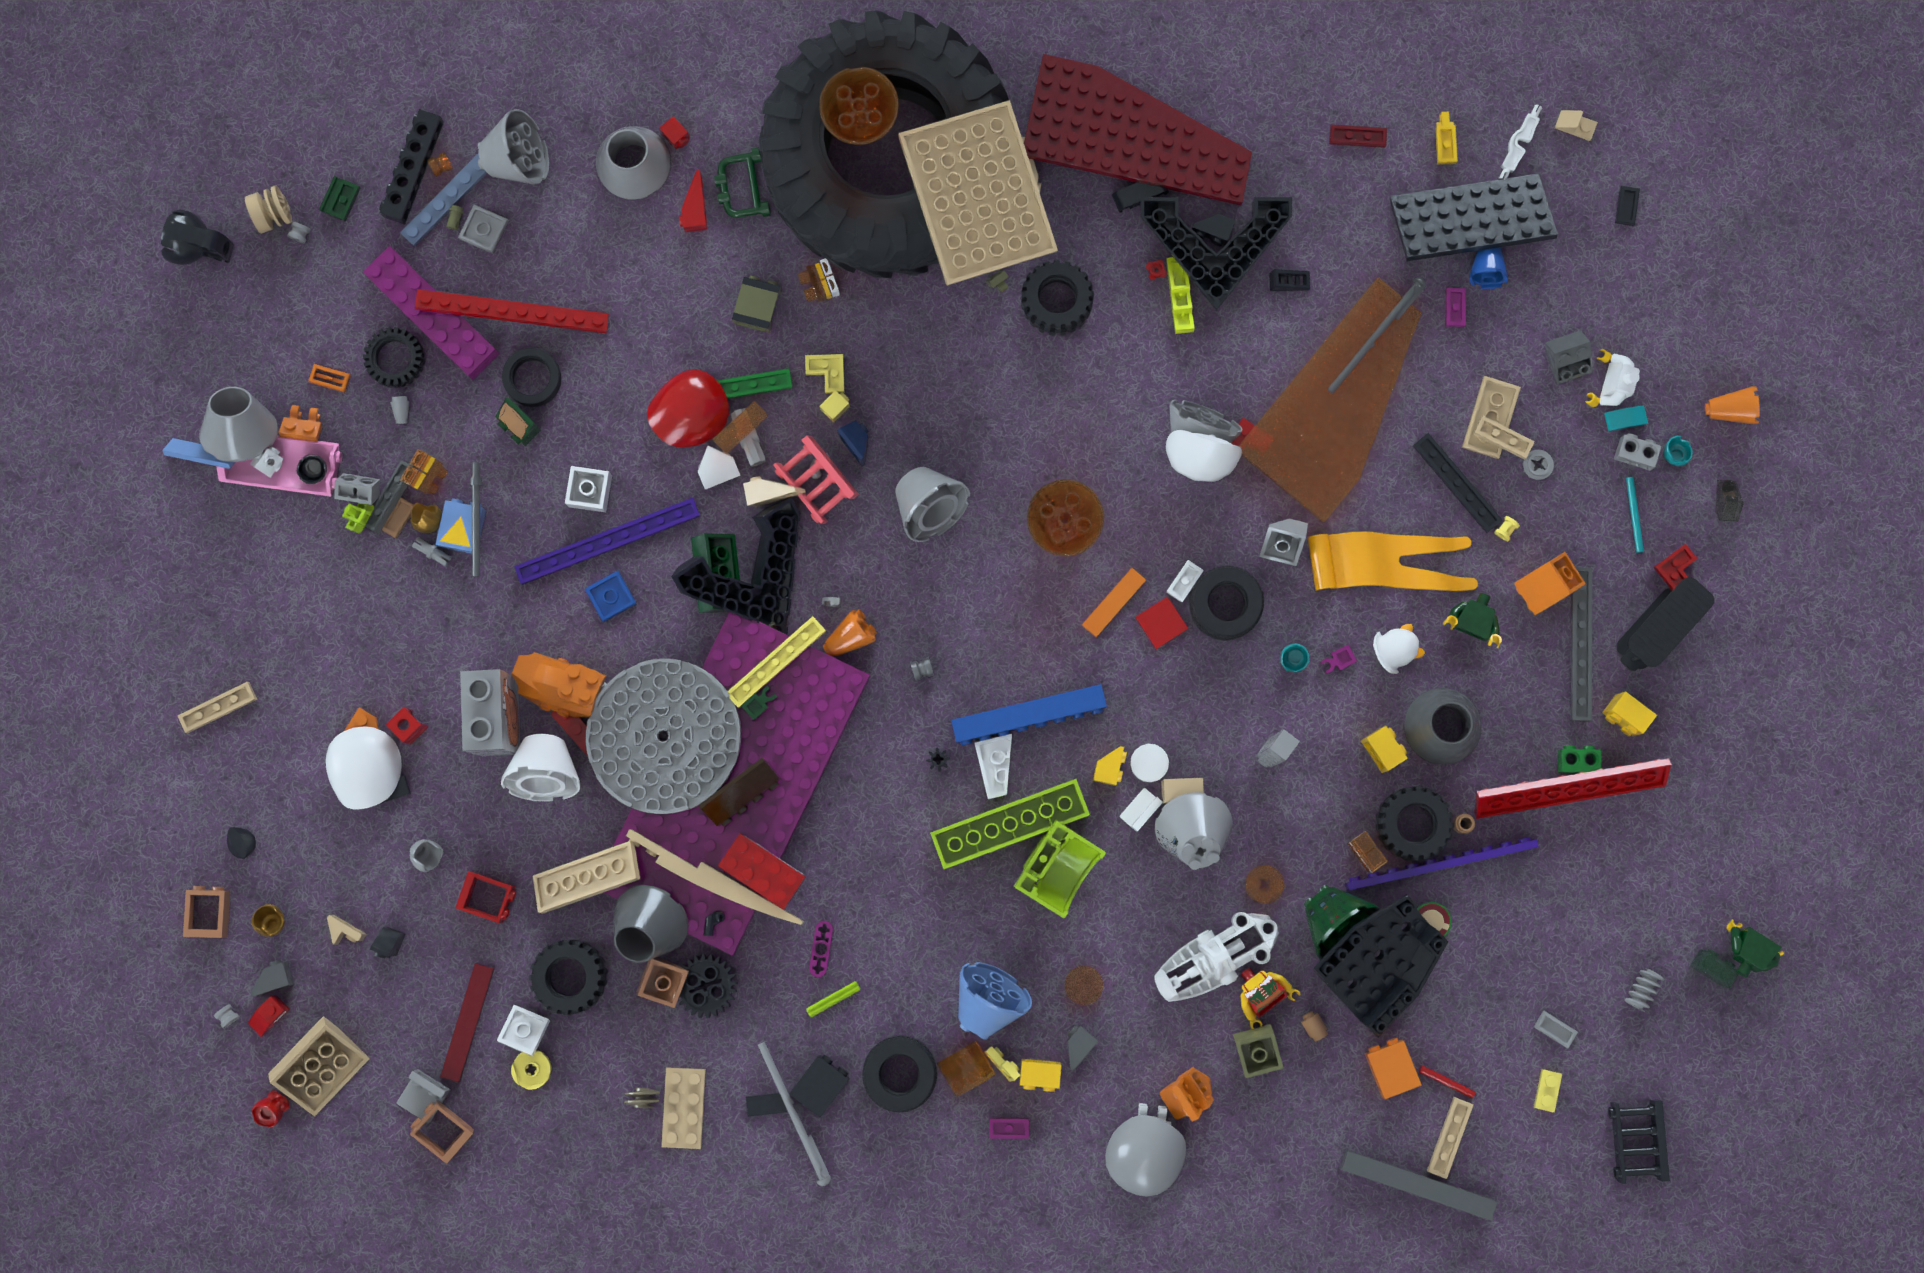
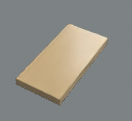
M1487 376L1483 377L1462 448L1496 459L1500 458L1502 448L1473 433L1482 416L1509 428L1521 387Z

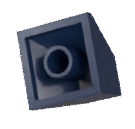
M855 420L839 428L837 433L841 441L863 467L866 462L869 439L867 433L869 431L863 423L859 424Z

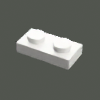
M1187 560L1167 590V593L1183 602L1204 570Z

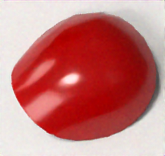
M698 369L683 371L670 379L657 392L647 409V419L654 433L665 443L674 447L684 448L698 446L719 435L725 427L729 416V403L722 386L713 376Z

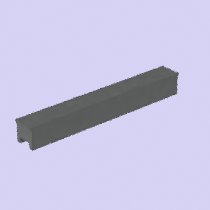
M1347 1149L1344 1151L1341 1164L1338 1167L1341 1170L1493 1221L1497 1201Z

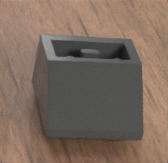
M1581 330L1545 342L1546 357L1557 385L1593 373L1591 343Z

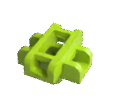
M358 503L357 506L348 504L342 517L349 520L345 528L361 533L374 510V506Z

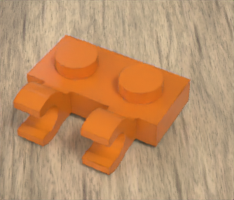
M292 405L290 418H283L279 430L280 437L318 442L322 430V423L319 422V409L310 408L309 419L301 420L302 412H299L300 406Z

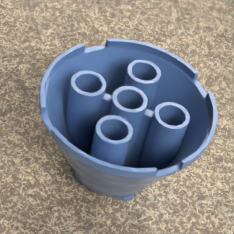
M976 962L975 965L967 963L962 967L959 979L958 1018L961 1022L960 1027L966 1032L971 1031L977 1034L982 1039H988L989 1036L1026 1014L1032 1006L1031 996L1025 988L1022 990L1016 984L1017 980L1005 971L985 963Z

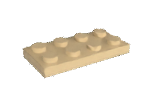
M666 1068L662 1147L702 1148L706 1069Z

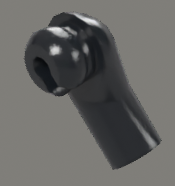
M714 911L705 918L704 936H713L714 926L725 920V914L722 911Z

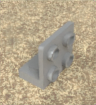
M417 1069L412 1071L408 1077L411 1080L398 1099L397 1104L421 1119L425 1115L423 1112L431 1102L434 1104L437 1100L443 1103L450 1089ZM438 1109L435 1111V1113L429 1118V1120H428L426 1123H430V1122L432 1121V1119H433V1117L435 1116V1114L437 1113Z

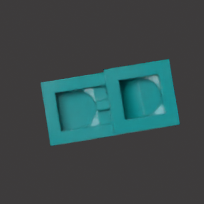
M1644 405L1604 413L1608 432L1648 424Z

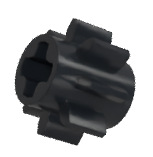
M937 747L934 754L929 751L931 759H927L926 762H932L931 770L934 767H938L940 772V767L948 768L945 762L950 760V757L944 756L946 750L941 753ZM936 755L944 758L940 765H937L935 761L933 762Z

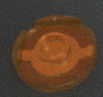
M1079 966L1067 974L1065 991L1073 1002L1080 1005H1089L1101 996L1103 980L1094 968Z

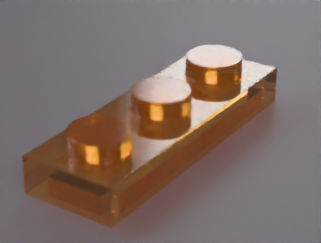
M754 401L713 438V441L727 454L756 428L768 414Z

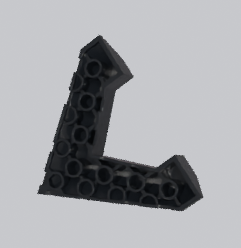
M1141 197L1140 217L1217 311L1291 219L1292 197H1254L1252 201V219L1218 253L1212 248L1210 249L1179 217V197Z
M792 497L773 504L752 517L761 532L751 584L712 573L704 557L697 556L678 566L671 576L680 593L744 619L754 620L757 623L761 622L788 635L787 619L790 616V596L793 589L796 561L794 554L798 542L797 526L801 514Z

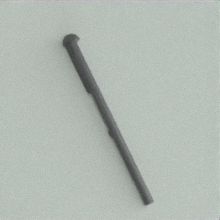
M1415 277L1413 279V286L1327 389L1329 393L1334 394L1370 348L1375 346L1374 341L1384 333L1394 319L1397 321L1426 287L1424 278Z

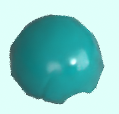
M1679 435L1671 437L1663 449L1665 460L1674 466L1686 465L1691 460L1693 454L1689 441L1681 439Z
M1289 644L1282 650L1280 662L1286 671L1300 672L1309 663V652L1301 644Z

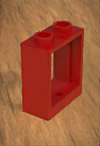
M468 871L455 908L497 923H503V920L506 921L510 913L508 906L515 899L517 893L515 891L516 886ZM477 879L507 889L498 916L468 906Z

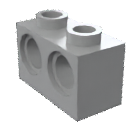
M1634 434L1623 435L1619 439L1614 460L1651 471L1656 467L1661 446L1657 445L1653 440L1645 439L1644 441L1638 439V436ZM1625 444H1629L1632 447V452H1628L1625 449ZM1644 450H1648L1650 452V458L1645 457L1643 453Z
M343 473L335 480L334 499L372 505L380 496V479Z

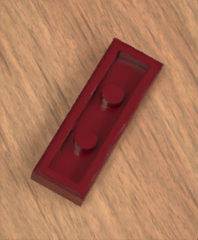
M1330 125L1329 144L1386 147L1387 128Z

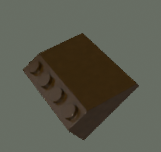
M761 758L698 806L716 826L722 825L725 827L733 821L731 817L735 814L741 815L748 809L747 805L751 802L757 803L764 797L763 793L768 789L770 792L780 785L778 782L781 778L769 762Z

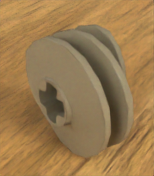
M635 1088V1092L625 1093V1096L635 1099L624 1101V1104L634 1106V1108H654V1106L648 1105V1103L659 1102V1099L649 1095L660 1094V1091L649 1088Z

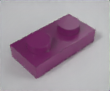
M1446 288L1445 327H1465L1466 288Z
M990 1118V1139H1029V1118Z

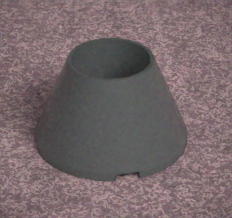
M1435 688L1422 693L1411 703L1405 715L1404 731L1410 747L1419 757L1431 763L1447 765L1463 760L1473 752L1481 736V718L1476 706L1466 695L1453 689ZM1439 707L1453 710L1461 720V734L1455 742L1441 740L1432 728V717Z
M638 885L627 889L626 892L620 895L614 907V944L617 951L624 958L637 963L646 962L677 949L684 942L689 929L688 917L680 903L677 904L669 897L671 894L658 887Z

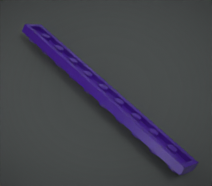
M690 498L514 567L520 584L524 585L700 517L694 499Z
M1530 837L1518 839L1519 843L1512 844L1509 841L1500 843V847L1493 849L1492 845L1482 847V852L1474 853V850L1462 852L1463 856L1456 858L1455 854L1443 856V861L1436 862L1435 858L1424 861L1425 865L1418 866L1417 863L1405 865L1406 869L1399 870L1398 867L1387 869V873L1382 875L1378 871L1369 873L1368 878L1361 879L1360 876L1349 878V882L1345 883L1346 891L1539 846L1537 839L1531 840Z

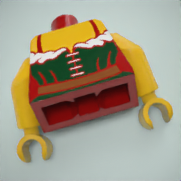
M1250 968L1241 974L1246 981L1241 987L1243 990L1240 995L1241 1008L1247 1019L1250 1020L1251 1029H1254L1253 1024L1255 1022H1259L1260 1026H1262V1022L1258 1018L1284 998L1288 997V999L1295 1001L1292 998V993L1296 992L1299 996L1301 995L1300 991L1292 989V985L1282 975L1273 972L1266 973L1263 970L1255 975Z

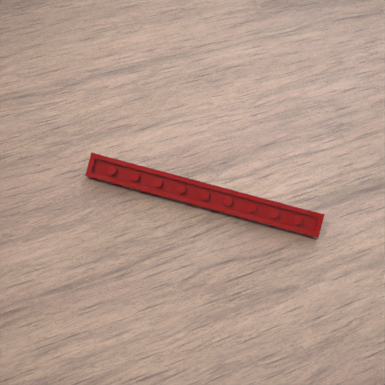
M417 289L415 310L607 334L609 313Z

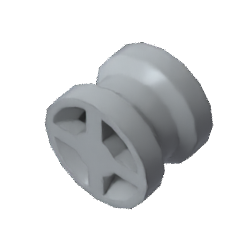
M292 222V230L288 232L287 237L305 244V237L311 229L300 223Z
M228 1004L220 1009L214 1017L221 1022V1027L224 1029L235 1022L239 1015L234 1013L231 1004Z

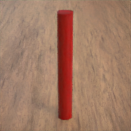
M1423 1065L1420 1067L1419 1073L1472 1099L1475 1096V1091Z

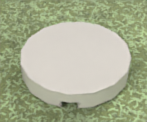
M1145 744L1134 751L1131 756L1130 766L1133 774L1143 782H1154L1166 774L1169 760L1166 752L1161 747L1155 744Z

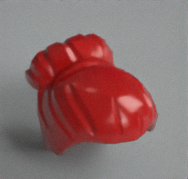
M278 1091L269 1092L267 1098L258 1101L252 1108L255 1123L260 1126L274 1127L281 1120L283 1112L289 1109V1101Z

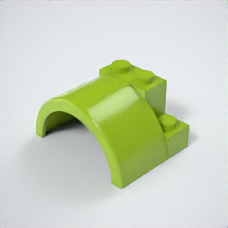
M1055 820L1047 834L1042 835L1023 865L1024 870L1014 887L1057 915L1065 918L1080 885L1093 866L1100 859H1103L1106 852Z

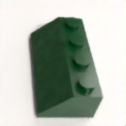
M704 533L691 537L693 557L703 556L712 573L740 580L735 534ZM698 600L699 613L725 612L722 609Z

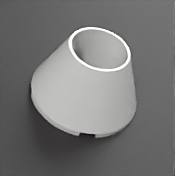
M534 734L525 737L501 778L503 789L505 787L508 788L511 795L532 801H553V797L562 796L564 800L576 795L580 790V780L565 741L549 734Z

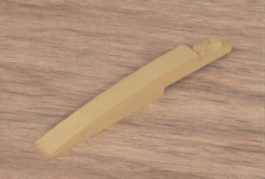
M629 829L626 835L630 838L629 841L634 842V845L637 847L640 845L646 847L645 852L654 857L659 855L655 863L682 878L754 910L802 925L804 923L800 918L781 909L771 901L708 864L701 862L697 868L643 835Z

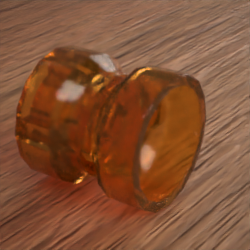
M445 152L439 154L437 158L432 157L428 159V163L436 177L445 170L450 171L453 169Z

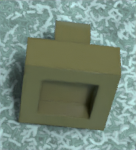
M1000 270L987 279L986 283L989 287L994 288L996 286L1000 292L1008 289L1004 280L1009 276L1005 270Z

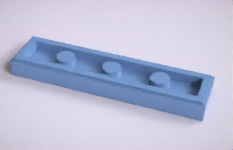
M174 438L163 449V453L166 456L228 469L235 463L216 459L214 455L207 453L199 443Z

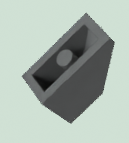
M281 960L270 962V967L264 968L250 993L251 997L293 985L294 982L288 962H281Z
M1081 1025L1078 1028L1074 1026L1067 1034L1069 1036L1067 1039L1069 1067L1072 1071L1076 1069L1098 1043V1040Z

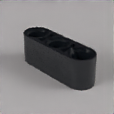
M1137 182L1114 192L1112 197L1119 213H1122L1124 209H1132L1139 206L1141 197L1166 195L1169 193V190L1164 187Z

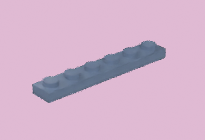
M479 153L400 232L414 247L450 212L449 208L452 205H456L487 174L485 169H480L478 165Z

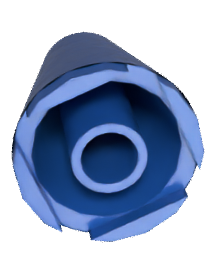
M1501 247L1477 251L1469 275V282L1473 286L1475 284L1481 285V289H1495L1502 287L1503 282L1506 284L1508 274Z

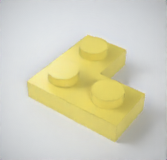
M843 354L805 355L806 376L825 375V393H833L835 390L838 393H844Z
M991 1046L984 1052L1009 1082L1015 1081L1020 1076L1018 1066L1013 1061H1004L1002 1058L1004 1055L997 1047L993 1048Z

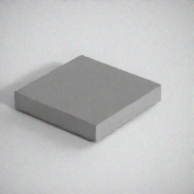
M473 205L458 239L493 254L509 220L477 205Z

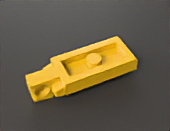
M1441 112L1439 115L1440 122L1436 123L1435 128L1437 165L1456 164L1458 161L1456 126L1454 122H1450L1449 112Z

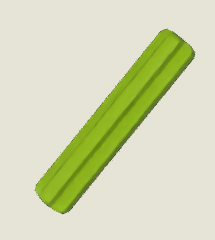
M854 981L806 1009L808 1015L813 1017L860 991L858 983Z

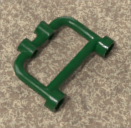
M759 147L751 148L750 153L723 158L718 165V175L714 176L716 187L720 186L721 193L717 194L719 205L723 204L725 212L733 218L762 214L763 217L771 216L769 202L760 201L754 163L762 162ZM746 161L754 207L733 210L731 208L725 167L729 164Z

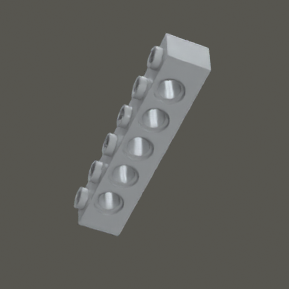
M1283 729L1268 738L1256 755L1259 758L1257 761L1266 768L1280 764L1287 760L1300 741Z

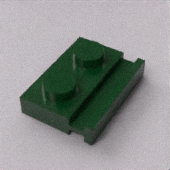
M334 176L319 210L346 222L361 189L360 186Z

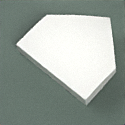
M707 446L698 467V474L705 489L740 476L734 458L730 454Z

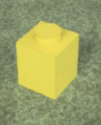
M835 390L820 405V410L830 420L835 422L850 407L848 403L849 398L843 392L839 394Z

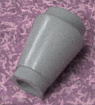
M407 396L392 397V402H390L396 424L407 423L410 402Z

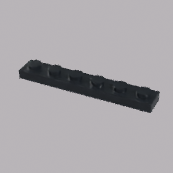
M1429 433L1413 445L1415 450L1486 533L1502 521L1500 516Z

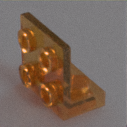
M976 1040L937 1063L956 1097L977 1087L995 1075L994 1070Z

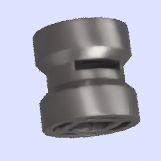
M929 657L923 658L920 663L917 661L910 662L915 681L920 680L922 675L927 677L934 675Z

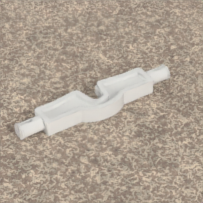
M1534 106L1531 114L1528 113L1521 128L1510 138L1508 154L1501 166L1503 171L1498 179L1503 178L1505 180L1510 172H1514L1518 162L1525 153V149L1518 145V141L1526 143L1531 141L1540 120L1538 115L1542 110L1541 106Z

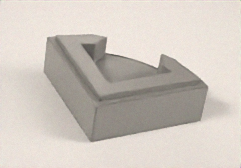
M824 597L822 598V605L839 608L841 606V599Z

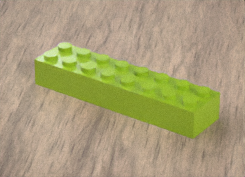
M1077 779L936 830L930 834L945 870L1047 832L1055 820L1066 825L1085 818L1090 814Z

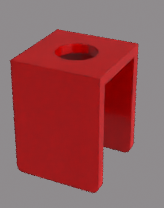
M403 707L386 726L403 743L411 745L428 726L420 723L411 714L413 712L411 709ZM406 719L409 722V727L406 730H400L398 726Z

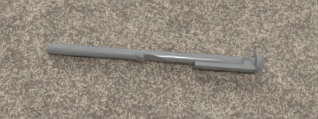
M765 1042L758 1044V1047L817 1173L819 1180L816 1182L820 1186H826L830 1183L831 1176L812 1136L807 1135L792 1105L794 1102L787 1092Z

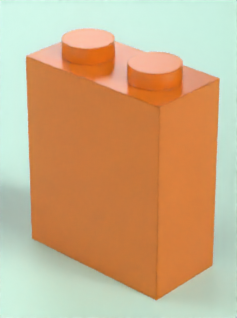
M1398 1038L1386 1041L1387 1045L1383 1047L1379 1045L1368 1048L1369 1052L1365 1053L1383 1099H1388L1421 1086L1404 1040H1398Z

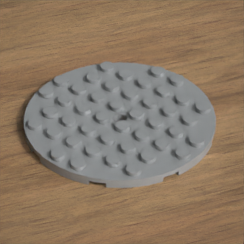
M654 659L640 662L616 675L596 698L594 709L587 721L586 748L589 762L602 786L621 803L636 810L652 814H673L697 807L720 790L736 765L741 746V725L738 711L733 701L729 698L730 695L725 687L714 676L699 666L676 659ZM667 731L669 735L668 740L661 742L659 740L660 732Z

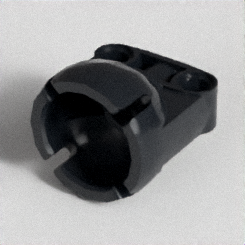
M181 209L174 210L167 217L162 230L161 245L164 248L161 252L164 259L170 263L187 265L199 260L203 256L221 262L222 260H225L226 263L230 262L234 247L233 242L222 233L207 229L201 218L192 212Z

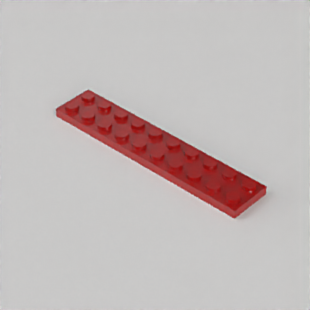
M1669 758L1656 759L1645 763L1637 762L1633 765H1620L1610 769H1598L1592 772H1580L1575 775H1562L1557 778L1522 782L1511 786L1503 785L1493 789H1482L1477 791L1474 809L1475 817L1479 819L1665 787L1671 769V762Z

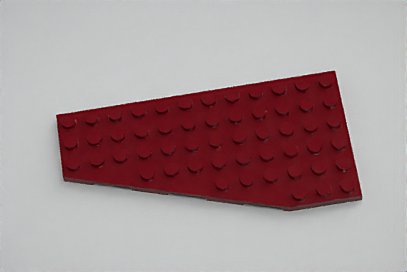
M1047 54L1042 56L1024 140L1028 159L1242 205L1252 155L1250 150L1099 66Z

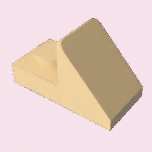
M1561 110L1555 129L1590 141L1598 122L1582 117L1583 111Z
M335 915L327 917L333 945H338L344 934H347L345 937L352 942L363 941L367 935Z

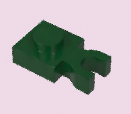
M768 686L762 690L760 696L755 693L741 705L754 721L769 708L766 703L777 698L775 694L772 697L766 696V692L770 690Z

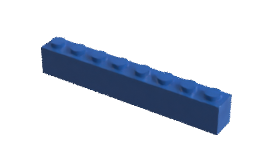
M1100 684L953 719L951 722L956 743H961V746L972 744L974 739L979 738L980 741L991 739V735L1005 736L1010 734L1009 731L1016 729L1017 733L1029 730L1028 727L1033 725L1036 728L1047 726V722L1054 721L1055 724L1065 722V718L1073 716V719L1085 717L1084 713L1091 711L1092 715L1103 712L1107 705L1102 685Z

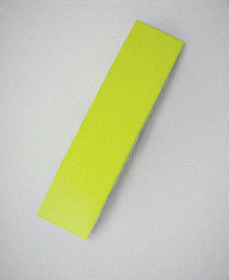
M1173 257L1166 258L1175 334L1194 332L1189 277Z

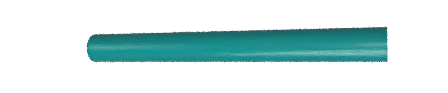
M1627 477L1626 484L1636 553H1642L1644 548L1634 477Z

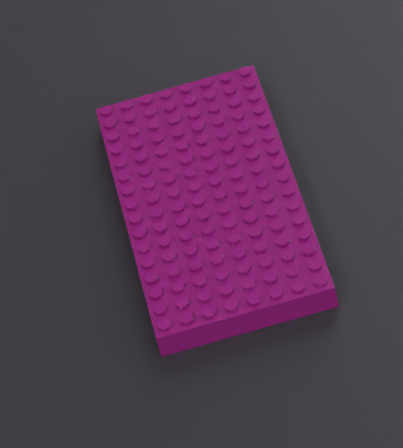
M729 613L702 669L714 676L729 691L790 636L761 622L757 623V621H750ZM809 646L756 693L760 696L762 690L768 686L770 690L766 692V696L772 697L775 694L777 698L766 703L769 708L755 721L742 707L738 708L736 706L741 725L740 752L731 775L722 787L761 758L767 760L781 778L778 782L780 785L771 792L769 789L764 792V797L757 803L751 802L747 805L748 809L741 815L737 813L731 817L733 821L725 827L722 825L716 826L699 806L673 814H652L632 808L613 847L628 842L630 838L626 835L629 829H632L698 868L700 863L704 862L754 891L718 867L719 863L739 833L747 836L782 859L864 692L870 675ZM642 845L639 847L635 846L640 880L604 893L618 899L627 889L638 885H649L663 889L671 894L669 897L677 904L680 903L684 908L689 922V935L732 956L735 955L756 910L724 898L682 878L655 863L659 855L654 857L645 852L646 847ZM714 911H722L725 914V920L714 926L713 936H704L705 918Z

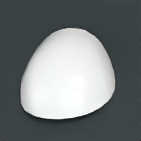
M1176 430L1168 436L1166 441V452L1171 466L1176 472L1194 481L1214 482L1224 478L1234 470L1242 455L1241 447L1216 438L1213 434L1205 435L1185 430Z
M355 727L343 731L329 744L326 754L328 778L338 799L347 808L365 809L380 804L390 797L398 784L402 768L401 755L394 740L385 732L373 727Z

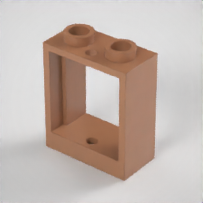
M193 886V890H186L183 937L228 938L230 891H224V887H212V890H205V886ZM194 895L219 896L217 930L192 929Z
M437 1100L434 1104L431 1102L423 1111L425 1115L421 1119L417 1118L412 1123L410 1135L447 1164L471 1137L474 1129ZM437 1109L462 1129L446 1150L420 1131Z

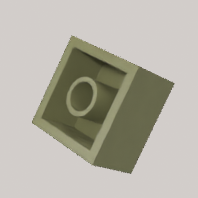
M1271 1024L1233 1034L1245 1079L1283 1069Z

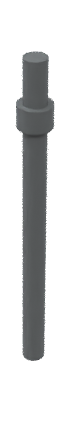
M473 462L472 477L470 478V486H472V577H480V486H482V478L480 477V463Z

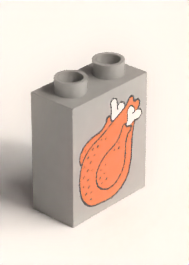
M500 669L460 671L463 751L479 756L515 755L520 746L519 694L515 679L511 674Z

